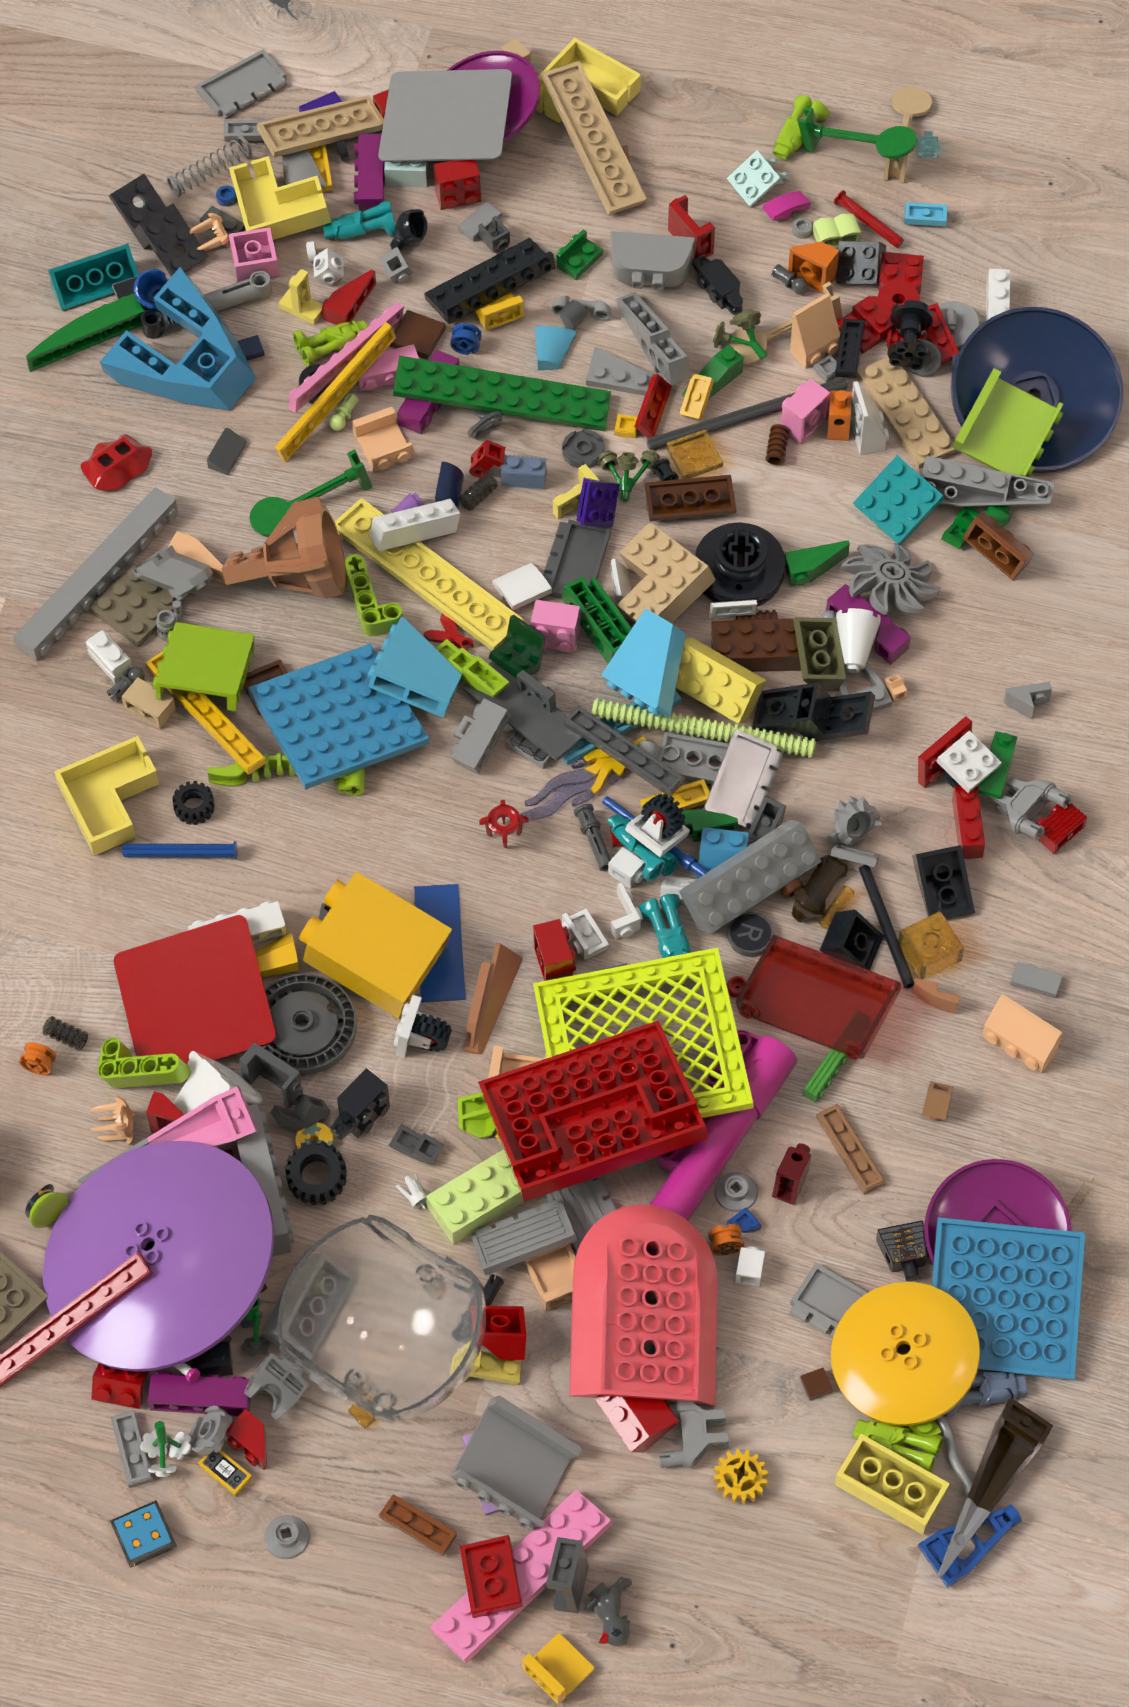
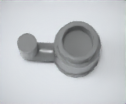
M178 600L172 603L174 612L162 610L157 615V632L163 641H167L169 630L173 631L175 622H178L183 614L181 602Z

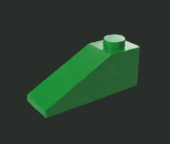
M729 344L714 355L698 374L714 379L709 399L743 372L744 357ZM686 388L685 391L682 393V396H683L684 398H685V394H686L687 388Z
M849 540L785 552V571L790 586H802L813 582L848 557Z
M995 731L990 751L1002 763L980 783L979 794L998 799L1001 798L1018 736Z

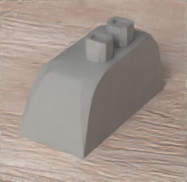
M611 231V265L613 276L616 280L624 284H632V287L636 289L644 288L645 285L652 286L654 290H663L664 287L674 288L680 286L688 279L695 253L694 237Z

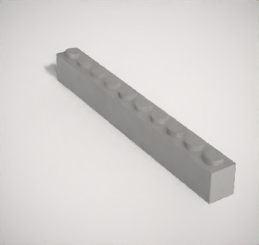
M155 487L13 636L16 648L35 661H38L41 656H45L50 647L63 637L65 631L78 621L79 616L89 609L93 601L106 591L109 584L113 580H117L126 566L131 565L135 557L148 547L149 542L162 532L163 527L176 517L178 512L176 500Z

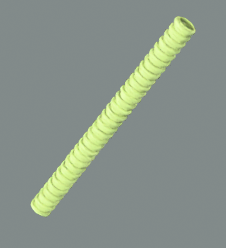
M596 698L593 703L592 715L599 717L601 720L606 718L607 721L613 719V722L619 720L620 723L627 722L628 725L634 723V726L640 724L641 727L646 725L649 729L651 727H655V730L662 728V731L667 729L671 733L673 730L676 731V734H679V732H683V735L689 733L690 736L694 734L698 738L704 736V739L710 737L711 740H714L716 738L719 742L725 740V743L730 741L733 731L737 729L777 746L776 751L780 750V753L786 751L789 755L794 753L795 756L801 754V757L807 755L808 758H812L815 750V738L808 740V737L803 739L799 735L794 737L793 734L787 736V733L781 735L780 732L773 733L772 730L766 732V729L759 731V728L754 730L750 726L745 728V725H742V727H738V724L732 726L731 723L727 725L723 721L717 723V720L711 722L710 719L706 721L702 717L696 719V716L689 718V715H686V717L682 716L683 714L675 715V712H672L669 718L662 714L656 717L647 711L648 707L641 709V706L636 708L632 704L627 706L626 703L620 705V702L614 704L613 701L606 702L605 699L599 701V698Z

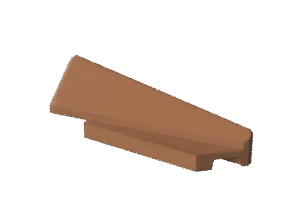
M501 943L495 944L492 962L481 963L467 1021V1036L463 1052L483 1054L522 962V958Z

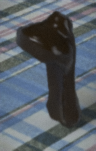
M830 855L821 857V862L817 864V868L807 884L794 891L792 916L796 921L802 923L813 918L825 916L826 898L831 893L833 886L840 879L847 877L848 867L838 858Z

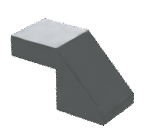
M302 1094L295 1110L274 1105L271 1115L279 1125L300 1130L329 1116L331 1110L322 1099Z

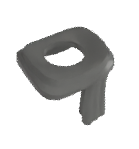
M474 410L480 421L469 429L468 436L475 439L482 432L499 426L502 423L503 414L499 411L489 413Z

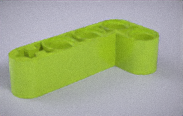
M358 554L349 555L345 560L346 577L363 633L367 636L389 633L392 625H397L400 618L403 617L401 606L397 603H387L378 606L364 558Z
M112 1037L107 1039L102 1045L98 1075L113 1088L182 1083L189 1077L190 1068L182 1059L172 1053L132 1057L130 1049L120 1040Z

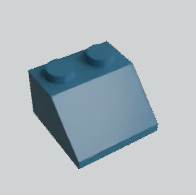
M703 827L698 864L707 871H711L748 847L749 833Z

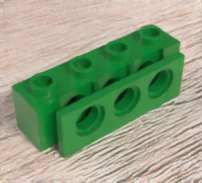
M582 576L564 585L562 600L565 604L580 606V626L609 664L632 628L595 577L591 578L589 585Z

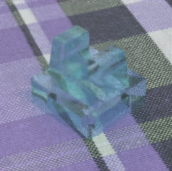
M924 131V136H917L918 158L939 157L938 136H933V131Z

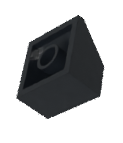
M857 910L835 912L819 951L834 964L862 974H869L884 935Z

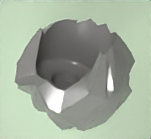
M850 796L847 804L839 800L838 809H835V827L827 838L833 843H841L852 847L858 842L863 841L876 826H882V822L879 819L880 814L874 806L869 805L864 797L857 800Z

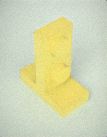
M300 269L297 275L292 276L290 279V288L278 305L280 309L315 325L323 315V304L311 299L308 272Z
M586 464L578 468V481L580 483L575 485L572 490L558 495L553 500V514L557 519L579 507L583 478L599 480Z
M471 1342L455 1357L454 1381L463 1383L468 1377H476L511 1385H517L520 1382L521 1360H500L493 1353L481 1351V1343Z

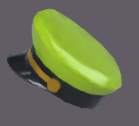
M47 1184L29 1200L25 1210L26 1217L30 1219L32 1226L36 1228L47 1227L57 1221L61 1211L68 1204V1198L63 1193L54 1192V1186Z

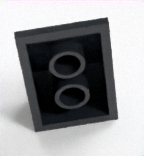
M961 845L912 855L929 923L975 913Z

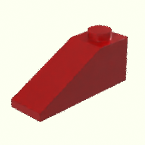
M369 270L334 291L329 299H325L322 305L324 320L334 325L344 322L351 323L376 285L375 271Z

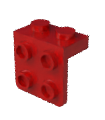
M98 1364L92 1376L91 1400L140 1409L143 1383L149 1371H124Z

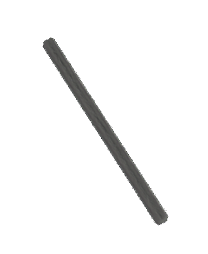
M842 377L820 384V386L830 392L846 390L848 384L846 379ZM796 392L648 438L646 442L648 449H659L782 410L781 406L787 397H792Z

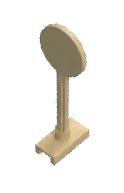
M905 87L893 94V108L898 113L904 115L901 126L910 128L912 117L922 116L930 111L932 98L929 93L916 87ZM908 155L898 159L886 158L883 180H888V176L900 178V183H904Z
M828 282L822 285L823 294L828 293L830 295L836 321L843 318L840 297L838 294L833 296L832 285ZM792 319L764 333L753 329L757 342L766 353L769 340L792 329ZM739 329L732 333L733 337L750 341L746 330ZM726 341L725 347L729 344L744 357L743 366H750L761 360L750 346L734 341Z

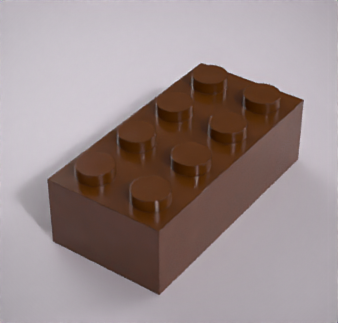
M793 619L711 621V648L751 672L801 670Z

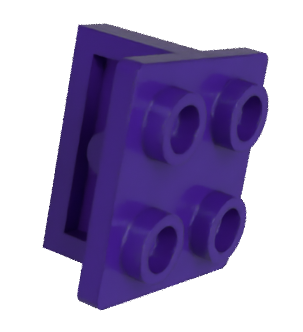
M583 478L576 521L581 522L580 524L583 526L612 527L620 484Z

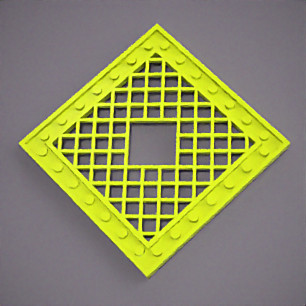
M718 948L533 983L547 1058L576 1049L573 1046L579 1039L590 1044L598 1041L603 1034L608 1037L614 1036L615 1034L607 1031L613 1022L622 1027L617 1033L620 1034L625 1032L636 1018L649 1024L654 1022V1019L660 1013L668 1017L662 1029L664 1033L673 1037L669 1042L670 1046L672 1047L677 1040L686 1044L681 1053L674 1049L672 1050L677 1057L678 1063L684 1060L691 1064L683 1074L688 1081L695 1084L691 1091L702 1118L754 1108ZM688 978L697 982L692 990L682 986ZM664 983L674 987L668 995L659 990ZM701 985L704 997L696 993ZM641 987L651 991L645 999L636 995ZM678 990L688 994L682 1002L673 998ZM618 992L627 995L622 1004L613 1000V997ZM655 994L664 998L659 1006L649 1002ZM595 996L604 1000L599 1008L589 1004ZM692 997L701 1001L696 1009L686 1005ZM631 999L641 1003L636 1011L626 1007ZM571 1001L581 1005L575 1013L566 1008ZM669 1001L678 1006L672 1014L663 1009ZM609 1003L618 1008L612 1016L603 1011ZM705 1005L707 1007L708 1016L700 1012ZM645 1006L655 1010L650 1018L640 1014ZM585 1008L595 1012L589 1020L580 1016ZM682 1009L692 1013L687 1021L677 1017ZM622 1010L631 1015L626 1023L617 1019ZM563 1012L571 1016V1018L568 1020L566 1024L564 1022ZM599 1015L608 1019L603 1027L593 1023ZM696 1016L706 1021L700 1029L691 1024ZM575 1020L585 1024L579 1032L570 1028ZM672 1021L683 1025L677 1033L667 1029ZM709 1025H711L713 1036L705 1032ZM589 1027L598 1031L593 1039L583 1035ZM687 1028L696 1032L690 1041L681 1036ZM567 1032L575 1036L570 1043H568ZM700 1036L710 1040L705 1048L695 1044ZM714 1043L717 1055L709 1051ZM690 1048L701 1052L695 1060L685 1056ZM705 1055L714 1059L709 1068L699 1063ZM718 1063L720 1065L722 1075L713 1071L714 1068L718 1065ZM695 1067L705 1072L699 1080L690 1076ZM709 1075L719 1079L713 1088L703 1083ZM699 1087L707 1090L704 1092L695 1093Z

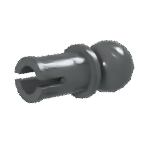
M777 264L772 270L771 275L782 281L787 288L792 286L796 294H804L808 290V282L804 278H797V273L788 271L780 264Z
M137 666L130 668L127 677L122 675L120 681L107 690L108 696L112 694L111 699L117 702L137 678L144 680L145 673L143 669Z

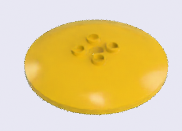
M917 1282L892 1283L863 1295L851 1305L841 1318L831 1345L833 1374L842 1394L849 1403L859 1412L873 1420L896 1426L927 1423L952 1410L970 1390L976 1378L980 1362L978 1334L965 1308L943 1290ZM902 1344H908L911 1347L909 1353L905 1355L899 1354L897 1349Z

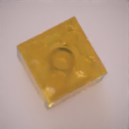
M941 911L900 930L898 940L900 946L920 979L927 978L962 961L964 947Z

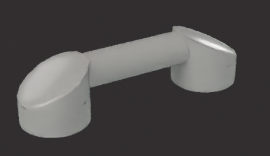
M561 296L555 299L552 305V311L557 315L572 300L580 302L585 309L594 310L593 315L598 320H608L611 315L610 307L601 300L594 302Z

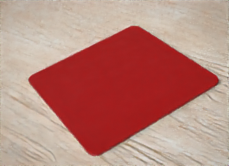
M235 915L134 947L115 955L113 960L136 1056L172 1053L188 1064L189 1054L195 1051L216 1061L247 1051L254 1042L259 1046H264L275 1040L276 1031L248 922L244 916Z

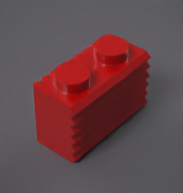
M1073 803L1067 804V808H1063L1058 804L1055 805L1050 812L1051 815L1046 819L1042 817L1036 822V824L1044 827V834L1040 836L1038 841L1053 854L1086 826L1087 816L1077 809Z

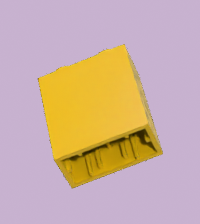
M356 871L348 884L337 879L328 891L323 903L331 907L323 921L313 915L302 930L299 940L307 944L303 961L399 1019L405 1002L409 1003L411 1001L412 995H415L447 946L452 929Z

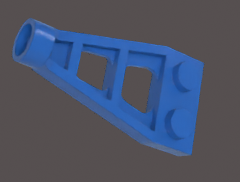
M1010 1504L1004 1509L990 1513L981 1526L990 1524L995 1534L984 1543L979 1540L976 1534L972 1536L970 1540L975 1545L974 1551L966 1559H960L957 1556L940 1578L947 1588L969 1575L1012 1527L1022 1522L1020 1514L1013 1505ZM956 1525L939 1530L918 1544V1548L937 1574Z

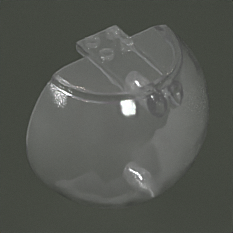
M368 1215L366 1219L362 1217L350 1221L326 1234L305 1253L288 1279L280 1301L277 1321L278 1342L281 1344L279 1350L289 1362L305 1373L319 1388L327 1393L331 1392L342 1403L350 1404L368 1416L386 1423L394 1424L395 1421L411 1419L430 1411L449 1398L461 1386L475 1365L481 1351L486 1328L484 1286L468 1268L448 1256L443 1258L418 1243L408 1232L385 1218Z

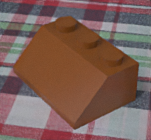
M985 512L973 519L962 538L1012 580L1020 574L1034 556V553L1027 545L1018 541L1010 531L1001 527L992 516H988Z

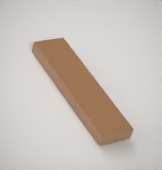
M836 1104L817 1113L816 1118L863 1194L865 1195L885 1185V1179L839 1105Z

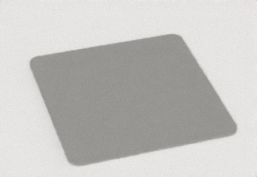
M507 69L404 71L392 74L378 153L379 159L384 162L494 160L499 158L503 148L512 72Z

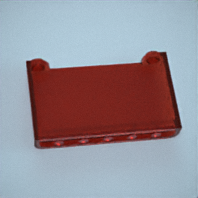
M773 934L737 997L736 1005L740 1015L747 1019H756L844 1053L851 1059L858 1060L863 1059L901 991V982Z

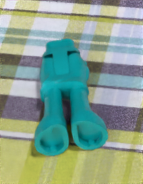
M389 200L381 202L379 205L363 212L359 210L355 213L343 214L332 219L331 223L322 225L325 239L334 237L335 240H338V238L340 240L366 235L367 232L376 229H385L389 236H396L395 222Z
M620 814L611 816L607 820V823L612 827L611 832L630 852H634L645 862L642 875L648 882L655 880L660 873L663 876H668L676 869L679 860L673 853L668 851L659 857L625 830L627 824L632 820L629 818L624 819Z
M666 894L661 896L659 901L661 908L666 913L671 929H666L657 898L647 900L638 907L642 917L650 918L654 926L662 958L691 953L684 925L681 926L677 912L681 905L679 895Z

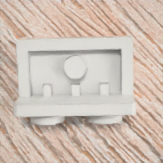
M587 909L570 917L567 913L562 914V926H567L574 951L577 955L581 954L584 961L609 949L607 940Z

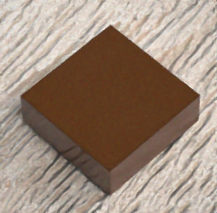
M824 1368L800 1376L809 1401L833 1392Z

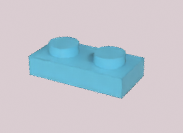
M906 202L904 224L946 226L947 205Z

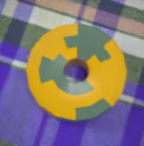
M314 1122L298 1130L295 1136V1144L298 1149L305 1142L306 1145L311 1144L313 1139H317V1143L324 1141L328 1146H334L333 1134L330 1128L319 1122Z

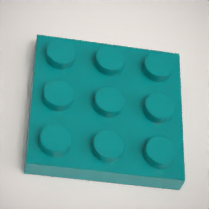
M897 455L853 504L893 541L902 545L945 497Z

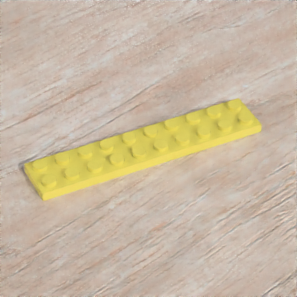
M360 498L335 521L338 534H341L343 539L445 616L453 620L490 650L496 649L506 641L510 616L516 615L524 621L523 618L420 541L379 551L369 535L373 518L384 514L364 499Z

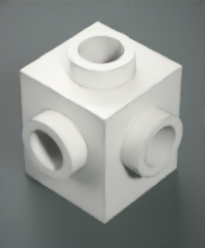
M326 248L313 258L315 279L331 286L344 277L342 255Z

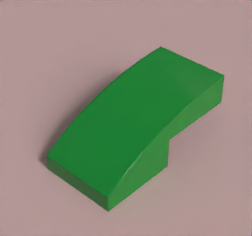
M964 507L955 516L953 524L943 533L941 540L961 549L966 544V541L962 538L973 519L980 513L969 507Z

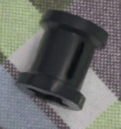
M668 459L658 460L652 466L653 473L658 475L660 481L678 480L679 478L677 473L672 471Z

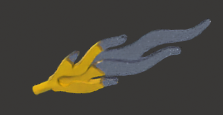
M641 736L633 743L638 745L639 742L646 741V739ZM599 748L594 749L581 759L572 762L571 767L572 769L582 768L595 762L593 765L565 772L552 778L533 798L525 800V806L537 805L552 792H556L555 795L545 804L523 812L520 815L527 816L528 821L551 816L567 800L585 792L571 802L572 807H576L594 798L601 791L611 773L612 776L609 784H615L624 774L626 767Z

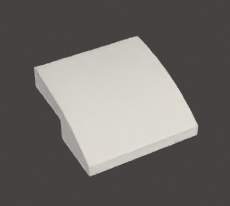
M532 563L492 580L501 598L506 599L512 610H516L552 593L551 586Z
M757 600L711 603L709 608L710 620L730 619L741 615H756Z

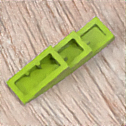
M447 639L436 647L462 674L461 680L475 689L494 698L509 685V681L478 655L473 657L463 647L458 649Z

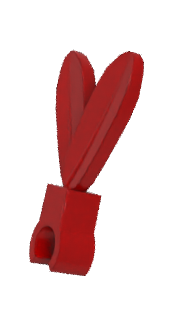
M443 613L440 616V621L445 631L428 630L424 632V637L433 642L442 643L447 639L458 648L463 647L466 651L467 647H464V645H470L474 648L472 639L459 634L454 621Z

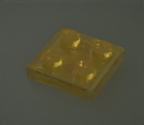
M706 429L666 443V449L682 479L693 478L723 467V460Z

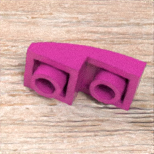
M794 191L770 200L763 205L762 209L772 220L788 219L792 211L809 209L811 202L801 191Z

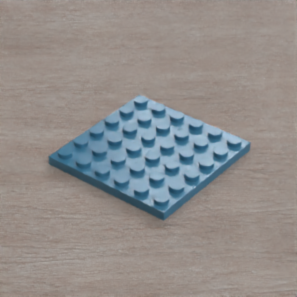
M371 643L248 687L249 695L305 790L429 744V737L408 703L368 687L371 678L367 677L372 664L377 665L374 663L377 653Z
M937 1218L932 1286L943 1290L955 1298L970 1315L980 1343L978 1371L1075 1380L1085 1244L1084 1232Z

